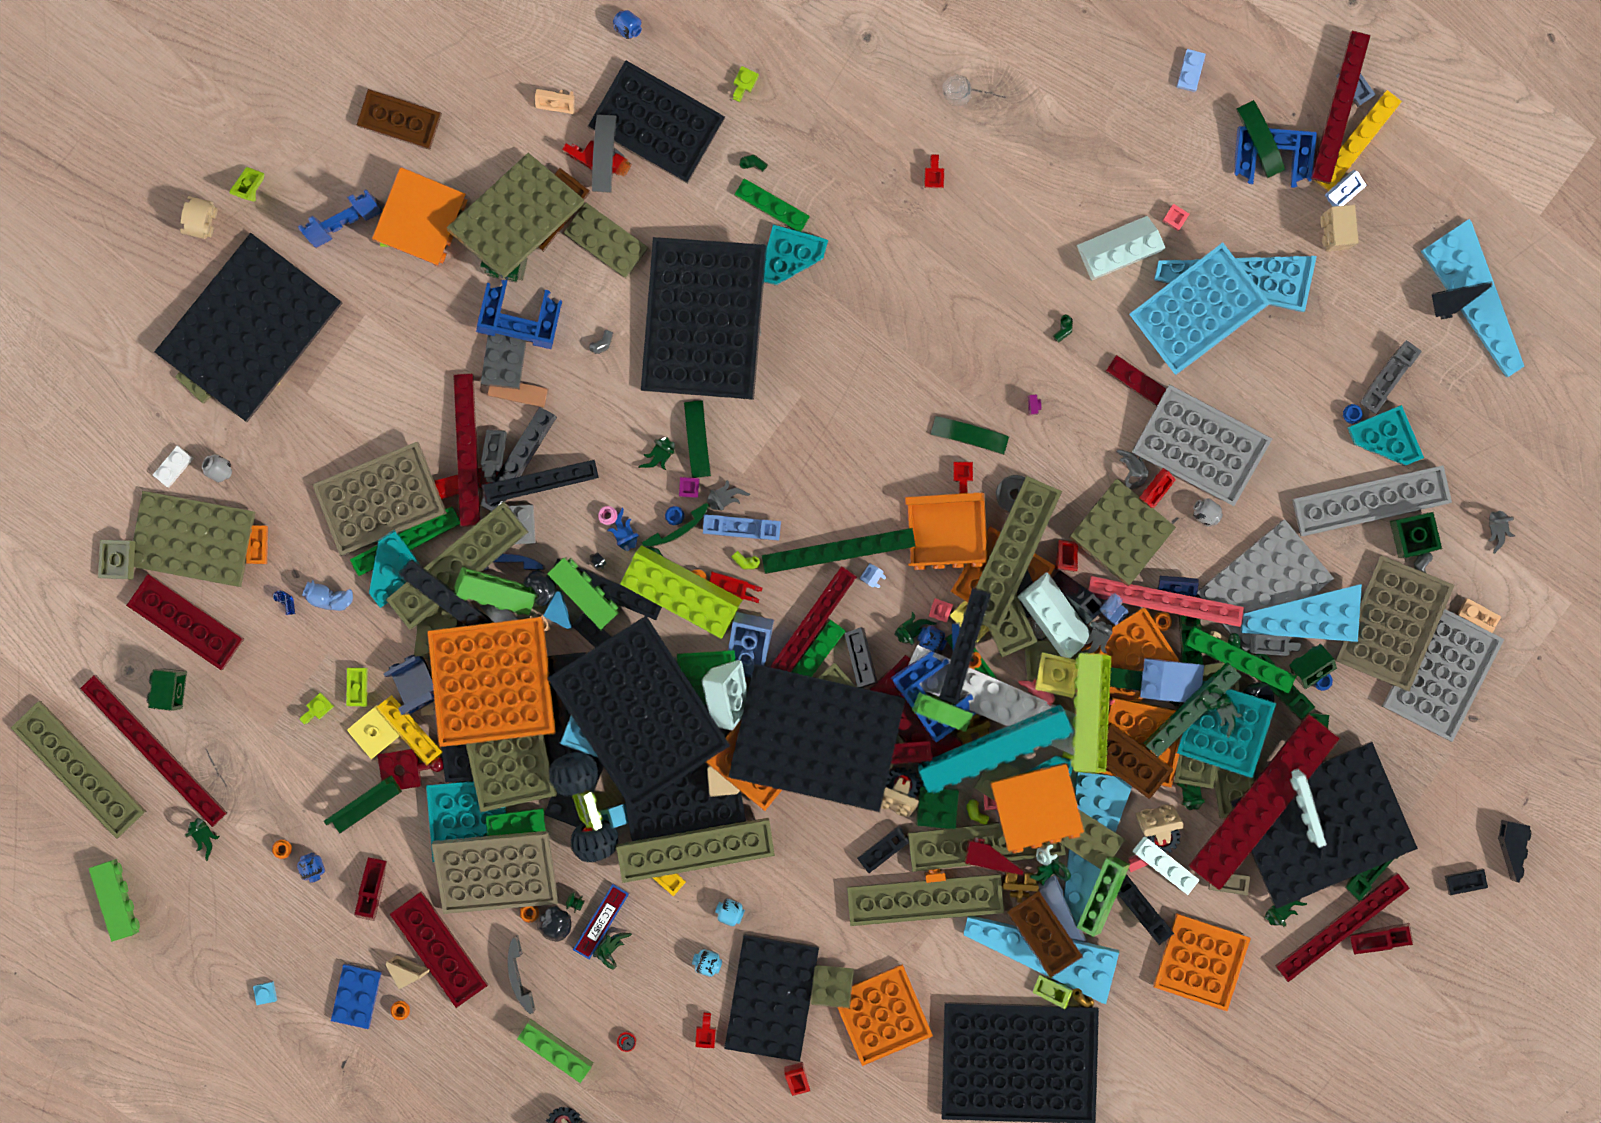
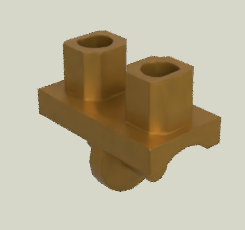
M976 713L971 718L966 732L957 728L954 730L962 743L966 744L973 741L972 733L978 732L980 738L988 735L991 725L987 717H979L978 713Z
M1006 872L1005 881H1002V887L1006 890H1017V892L1010 891V897L1017 898V903H1021L1022 898H1029V893L1023 891H1038L1039 886L1036 880L1029 878L1031 874L1035 873L1026 872L1024 873V882H1017V874Z

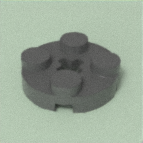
M1011 475L1004 478L998 484L996 499L998 505L1004 511L1010 513L1015 503L1010 492L1018 489L1017 492L1019 493L1025 477Z

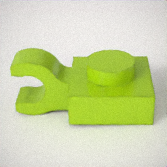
M741 66L733 82V85L737 86L733 94V100L740 102L745 91L751 93L759 77L758 73Z
M320 692L306 705L310 710L301 716L299 720L305 725L315 716L321 719L334 705Z

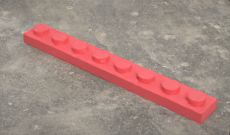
M1093 576L1090 579L1088 590L1097 598L1107 600L1114 593L1121 597V603L1238 627L1242 623L1244 607L1133 584L1127 586L1123 582Z

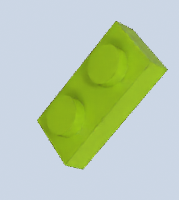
M347 668L346 706H367L368 668Z

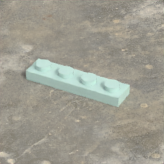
M1297 769L1291 772L1293 776L1291 783L1294 790H1297L1298 793L1296 800L1304 812L1301 815L1305 825H1308L1309 831H1307L1309 840L1318 847L1326 845L1307 780L1305 775Z
M1145 836L1132 851L1187 895L1199 882L1198 878Z

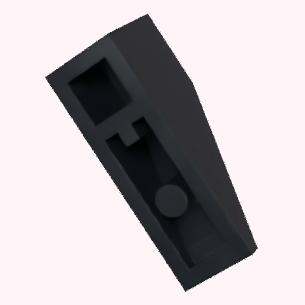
M1492 281L1432 293L1435 316L1441 317V320L1452 318V314H1456L1491 288L1493 285Z

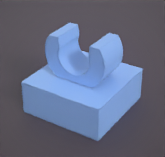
M869 563L859 579L871 587L879 588L880 585L877 584V581L880 577L884 580L886 577L881 569Z

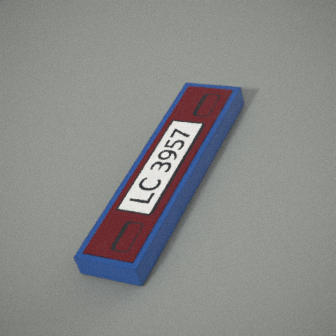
M614 883L612 884L573 950L590 960L628 897L629 892Z

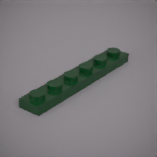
M1226 662L1143 743L1159 757L1207 710L1209 705L1215 703L1242 676Z

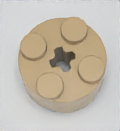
M188 196L187 199L190 202H185L181 215V224H184V229L180 228L181 234L202 239L211 238L214 227L211 226L212 218L216 219L218 208L215 207L213 201Z

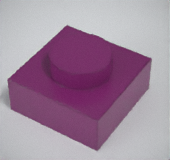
M1037 394L1028 396L1029 416L1039 414V410L1042 409L1041 399H1038Z
M680 477L679 497L698 498L700 479Z

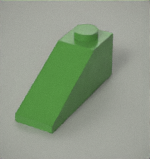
M920 692L912 709L918 714L965 732L973 715L970 712Z

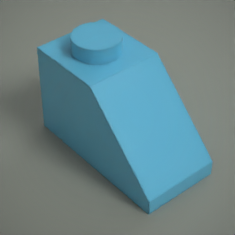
M626 803L598 810L602 820L610 822L611 829L629 823Z

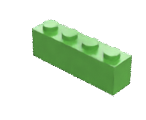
M563 558L547 574L600 630L603 629L619 614L617 611L619 607L612 600L608 601L604 597L605 592L599 586L595 587L590 582L592 579L586 572L581 573L577 569L579 565L572 558Z
M464 567L461 568L454 586L456 595L463 600L471 599L482 605L490 604L500 610H512L518 615H529L537 597L532 587L528 588L522 583Z
M1115 856L1106 858L1078 923V929L1093 937L1101 933L1130 864Z
M115 859L90 867L89 872L111 942L139 933L140 924L133 913L134 904L128 897V885L126 881H123L121 864Z
M530 1019L517 1038L521 1043L579 1083L583 1081L594 1063L532 1019Z

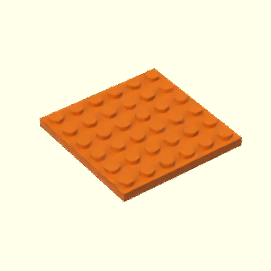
M543 617L428 631L439 747L555 733L550 681L548 680L549 669Z

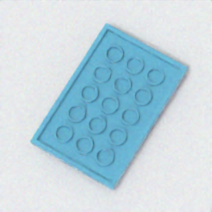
M1222 242L1129 315L1173 373L1177 375L1270 305V303Z

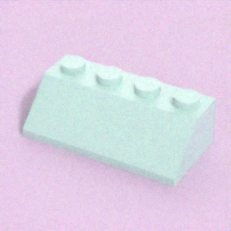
M1145 216L1078 244L1077 248L1092 281L1157 254L1165 249V245L1158 229L1149 217Z
M1048 572L1017 596L1060 656L1071 658L1085 646L1091 632Z

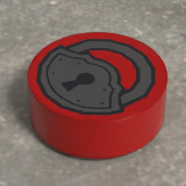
M629 1031L622 1032L617 1039L618 1048L624 1052L633 1050L637 1042L636 1036Z

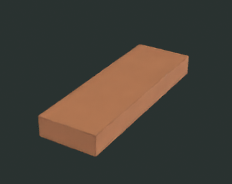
M520 383V390L489 386L488 396L542 408H545L548 394L547 388Z

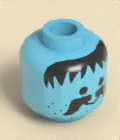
M726 898L723 903L719 902L715 911L718 914V921L732 927L736 923L740 924L745 911L742 909V904L730 898Z
M702 949L699 954L695 953L692 960V965H695V972L709 977L718 974L722 964V959H720L718 953Z

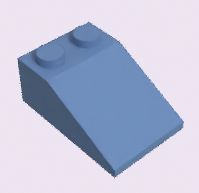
M736 612L732 624L728 651L735 650V661H742L744 676L751 678L755 664L761 666L766 664L774 620Z
M1145 658L1140 698L1186 702L1202 686L1204 665Z

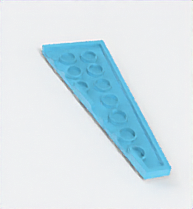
M1468 219L1423 249L1421 253L1446 290L1492 281V287L1462 308L1461 312L1507 378L1523 368L1524 364L1473 224Z
M1317 256L1235 258L1271 306L1305 312ZM1200 259L1158 261L1154 281L1169 284Z
M1077 771L1075 798L1078 809L1113 832H1116L1132 786L1117 776ZM1069 849L1067 868L1071 874V879L1065 881L1064 899L1078 926L1101 869Z
M967 916L964 936L1048 976L1016 926L976 916ZM1072 939L1083 957L1052 977V979L1072 989L1079 988L1084 995L1106 1004L1119 950Z

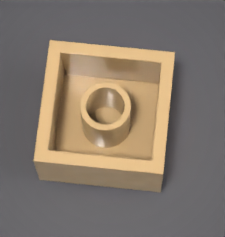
M1355 205L1335 206L1323 213L1320 223L1321 227L1324 228L1322 244L1326 247V252L1349 250L1359 243Z

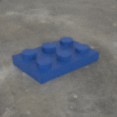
M344 963L331 1021L369 1029L382 971Z

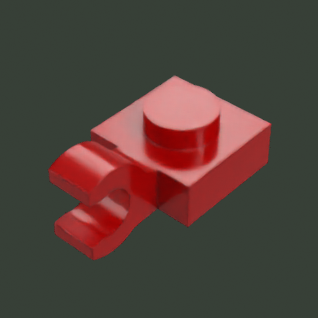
M931 154V168H925L924 188L943 189L944 168H939V155Z
M953 462V482H959V494L968 493L967 482H973V462Z
M703 1013L702 1027L697 1026L695 1047L715 1048L716 1027H710L711 1013Z

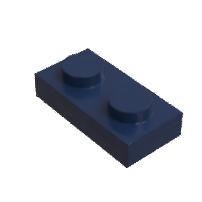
M1160 575L1158 590L1197 597L1199 578Z

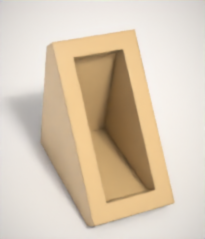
M710 765L707 767L710 796L738 794L740 791Z
M395 956L386 962V967L398 989L429 973L428 968L400 956Z

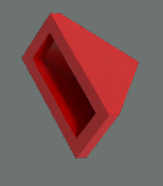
M1058 540L1056 570L1078 571V545L1075 542Z
M803 1062L784 1067V1074L792 1096L811 1091Z

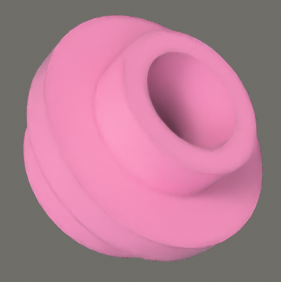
M605 506L599 511L598 518L604 525H611L617 519V511L611 506ZM611 513V517L606 519V515Z

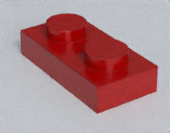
M1162 468L1139 498L1150 508H1155L1176 479L1168 470Z

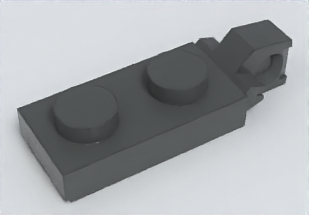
M486 430L481 465L482 470L485 471L484 477L487 479V482H495L496 472L501 470L507 437L505 430Z
M1251 634L1250 653L1287 656L1290 650L1300 651L1301 643H1291V638L1287 636Z

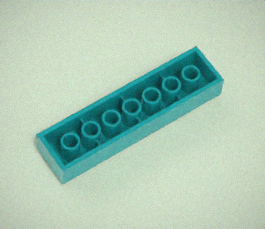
M1060 704L932 758V761L918 763L919 772L927 791L936 793L944 789L943 786L947 784L955 785L960 783L964 777L972 778L980 774L979 771L983 769H994L1002 761L1008 763L1016 759L1015 756L1019 754H1030L1038 746L1043 748L1052 744L1051 741L1055 739H1066L1073 730Z

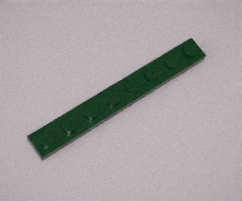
M913 528L765 554L762 555L765 574L912 548L916 547Z

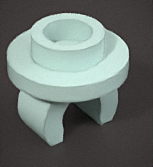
M1053 845L1037 849L1036 857L1040 863L1049 865L1052 860L1057 858V854L1050 855L1049 853Z

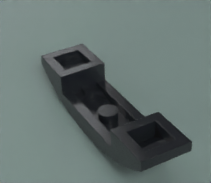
M1126 874L1118 895L1160 946L1174 932Z

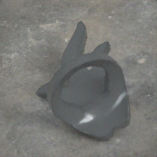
M1117 450L1118 454L1124 456L1120 461L1124 462L1129 469V473L1125 478L1126 487L1134 489L1143 485L1148 477V470L1143 462V458H1137L1133 453L1125 450ZM1131 476L1141 477L1139 481L1129 483Z
M726 480L724 487L716 491L714 489L710 490L711 493L708 496L707 502L710 504L711 509L722 511L724 507L732 502L740 504L737 498H731L733 495L742 494L749 496L751 494L739 488L727 490L729 488V481Z
M1500 510L1496 513L1491 512L1489 517L1491 538L1488 541H1494L1496 535L1498 538L1493 554L1505 543V534L1509 537L1515 536L1510 532L1508 523L1513 521L1514 517H1509Z
M1104 621L1099 623L1091 622L1090 626L1093 630L1086 645L1091 643L1092 645L1089 649L1083 650L1080 653H1094L1100 645L1101 651L1107 653L1105 646L1113 633L1112 626L1106 625Z

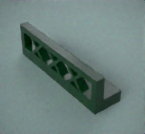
M390 776L324 820L326 826L333 823L340 834L400 794L402 790L394 778Z

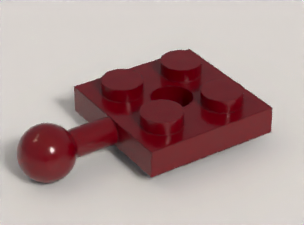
M412 749L377 754L381 781L392 776L401 790L421 787L420 771L431 769L434 772H440L444 769L442 758L436 757L426 766L425 763L418 762V756ZM397 765H401L404 768L402 776L397 775L395 772Z

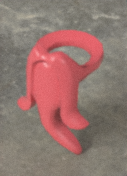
M1036 679L1033 682L1018 681L1021 686L1029 689V693L1048 702V705H1053L1055 701L1054 694L1036 690Z

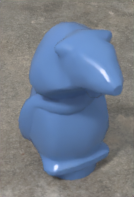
M314 580L307 582L302 596L312 606L325 610L343 611L353 601L351 589L333 593L327 586L315 584Z

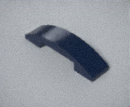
M502 554L494 561L524 562L525 570H545V565L520 555Z

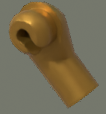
M1079 988L1073 990L1072 994L1075 1001L1082 1007L1094 1006L1095 1003L1091 997L1085 998Z

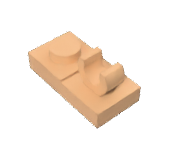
M536 89L535 108L573 114V92H570V95L563 94V90L556 93Z
M1465 598L1457 613L1458 616L1493 633L1501 616L1468 598Z

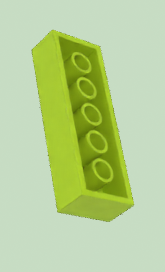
M642 545L636 551L620 583L622 586L721 639L743 599Z
M1079 653V658H1076L1078 677L1075 678L1077 697L1075 696L1074 698L1076 716L1073 718L1075 736L1072 738V747H1075L1074 755L1071 758V766L1074 767L1073 771L1106 772L1111 656Z

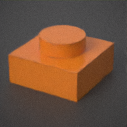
M931 869L929 872H924L926 883L946 881L944 870Z

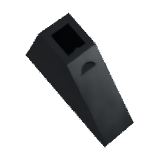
M1061 570L1052 577L1085 625L1101 613L1100 608L1103 604L1092 592Z
M1501 820L1498 836L1510 879L1520 883L1524 876V860L1528 856L1527 843L1531 839V826Z

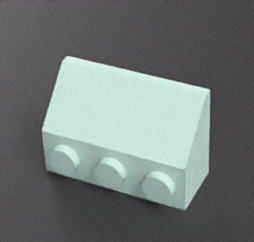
M739 660L712 668L703 678L709 713L718 727L733 730L741 720L748 694L742 661Z

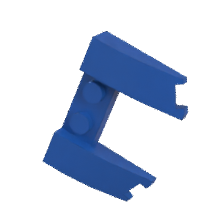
M1239 126L1237 127L1234 175L1238 176L1240 173L1248 178V184L1253 185L1257 151L1246 127ZM1270 129L1278 149L1293 150L1290 188L1297 187L1296 182L1305 178L1310 182L1312 180L1317 132Z
M364 190L365 196L361 194L356 197L357 200L354 195L348 197L353 206L323 222L312 216L308 219L309 222L305 224L306 228L302 225H299L298 228L307 240L317 248L333 239L329 232L341 230L343 228L342 225L348 222H356L359 220V216L368 221L383 211L377 199L370 192Z
M501 280L502 286L490 288V283H487L476 332L495 336V334L505 335L533 342L534 346L552 349L562 300L560 299L556 304L549 298L551 292L545 289L538 322L501 313L508 280Z
M932 651L891 677V680L904 698H906L912 709L919 692L927 695L920 686V683L950 663L945 658L942 661L933 657L934 652ZM970 693L959 700L958 704L954 703L952 706L970 712L969 701L973 700L972 694ZM915 712L935 742H938L956 729Z

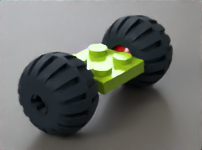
M575 752L563 755L551 764L549 780L559 794L573 796L579 818L584 822L572 832L570 842L573 853L583 862L601 861L616 851L618 833L615 828H610L609 821L602 820L601 814L595 806L596 798L592 792L588 791L597 779V766L594 760L586 753Z

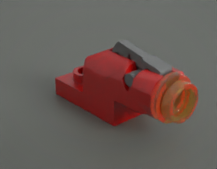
M590 140L583 153L581 152L582 149L573 143L571 146L567 143L562 149L564 154L592 170L593 140ZM614 147L612 172L618 176L625 177L632 164Z

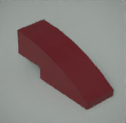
M367 858L354 913L356 918L375 921L387 861Z
M1410 923L1387 926L1350 935L1354 955L1392 950L1395 947L1413 945L1414 942Z

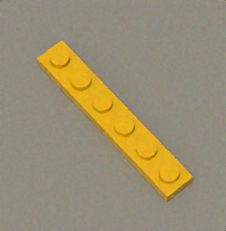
M1386 90L1341 146L1331 183L1316 182L1327 191H1330L1340 181L1402 101Z

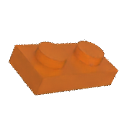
M252 525V533H250L246 554V564H267L268 526Z

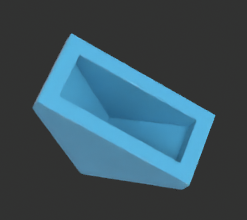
M558 591L555 593L543 616L566 629L573 628L562 591Z

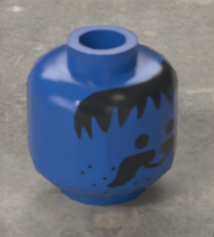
M629 10L618 12L613 19L614 30L626 39L637 37L642 31L641 19Z
M931 625L927 628L923 627L917 639L919 646L935 653L938 650L942 651L947 643L944 640L945 633Z
M309 853L300 857V861L297 863L301 879L309 880L310 883L319 881L321 879L320 876L325 873L322 859L319 855H315V853Z

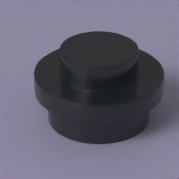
M598 552L590 555L591 560L589 562L595 570L600 569L602 571L607 564L604 558Z

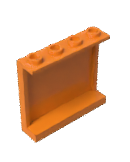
M400 167L372 240L438 267L439 263H444L447 255L444 252L446 245H451L454 237L447 231V227L458 217L460 209L464 211L468 201L465 199L466 194Z
M984 493L905 497V503L908 505L909 528H913L916 547L910 548L911 563H909V566H914V570H925L926 566L933 565V569H944L945 565L952 564V568H963L964 564L971 563V567H982L983 563L988 562Z
M1066 763L990 781L1008 851L1018 853L1024 851V847L1038 848L1043 846L1042 843L1050 841V844L1060 842L1063 837L1068 836L1069 839L1080 837V833L1084 832Z

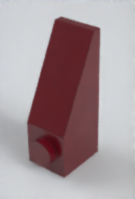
M974 837L973 840L968 839L965 864L1023 875L1021 868L990 844L986 843L985 839Z

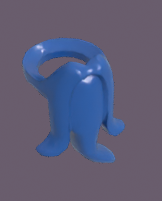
M621 508L615 521L618 531L613 528H609L607 531L614 534L617 545L620 548L629 551L630 548L636 547L639 535L632 531L629 525L631 519L626 520V527H624L621 522L624 509Z

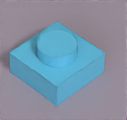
M274 981L253 986L256 1005L277 1001Z

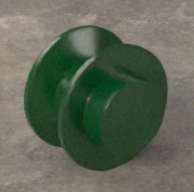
M575 892L571 893L565 904L566 909L572 907L574 908V913L577 910L581 911L585 900H582L583 895L578 898L575 896Z

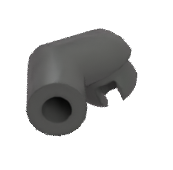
M604 330L602 340L592 342L589 345V350L594 354H600L608 350L613 332Z
M1430 552L1420 554L1414 562L1415 569L1426 573L1425 568L1433 560V555Z

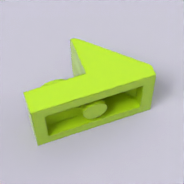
M246 167L230 189V194L255 202L256 190L264 180V173Z
M1039 975L1032 993L1066 1009L1072 990L1064 984Z

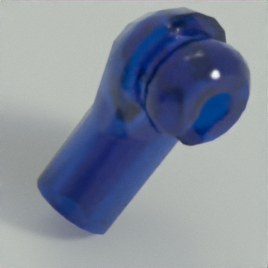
M282 590L273 593V600L285 605L286 615L296 614L294 599L291 595Z

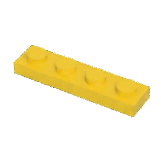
M392 695L389 696L376 709L427 766L442 751L410 715L400 714L398 708L401 705Z

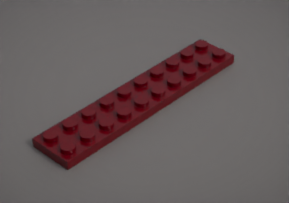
M1308 714L1188 866L1220 891L1297 794V790H1294L1291 779H1293L1291 772L1299 769L1305 775L1306 780H1308L1340 738Z

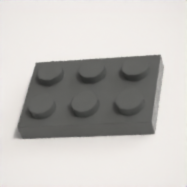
M495 334V336L488 335L481 385L520 390L527 341L500 334Z

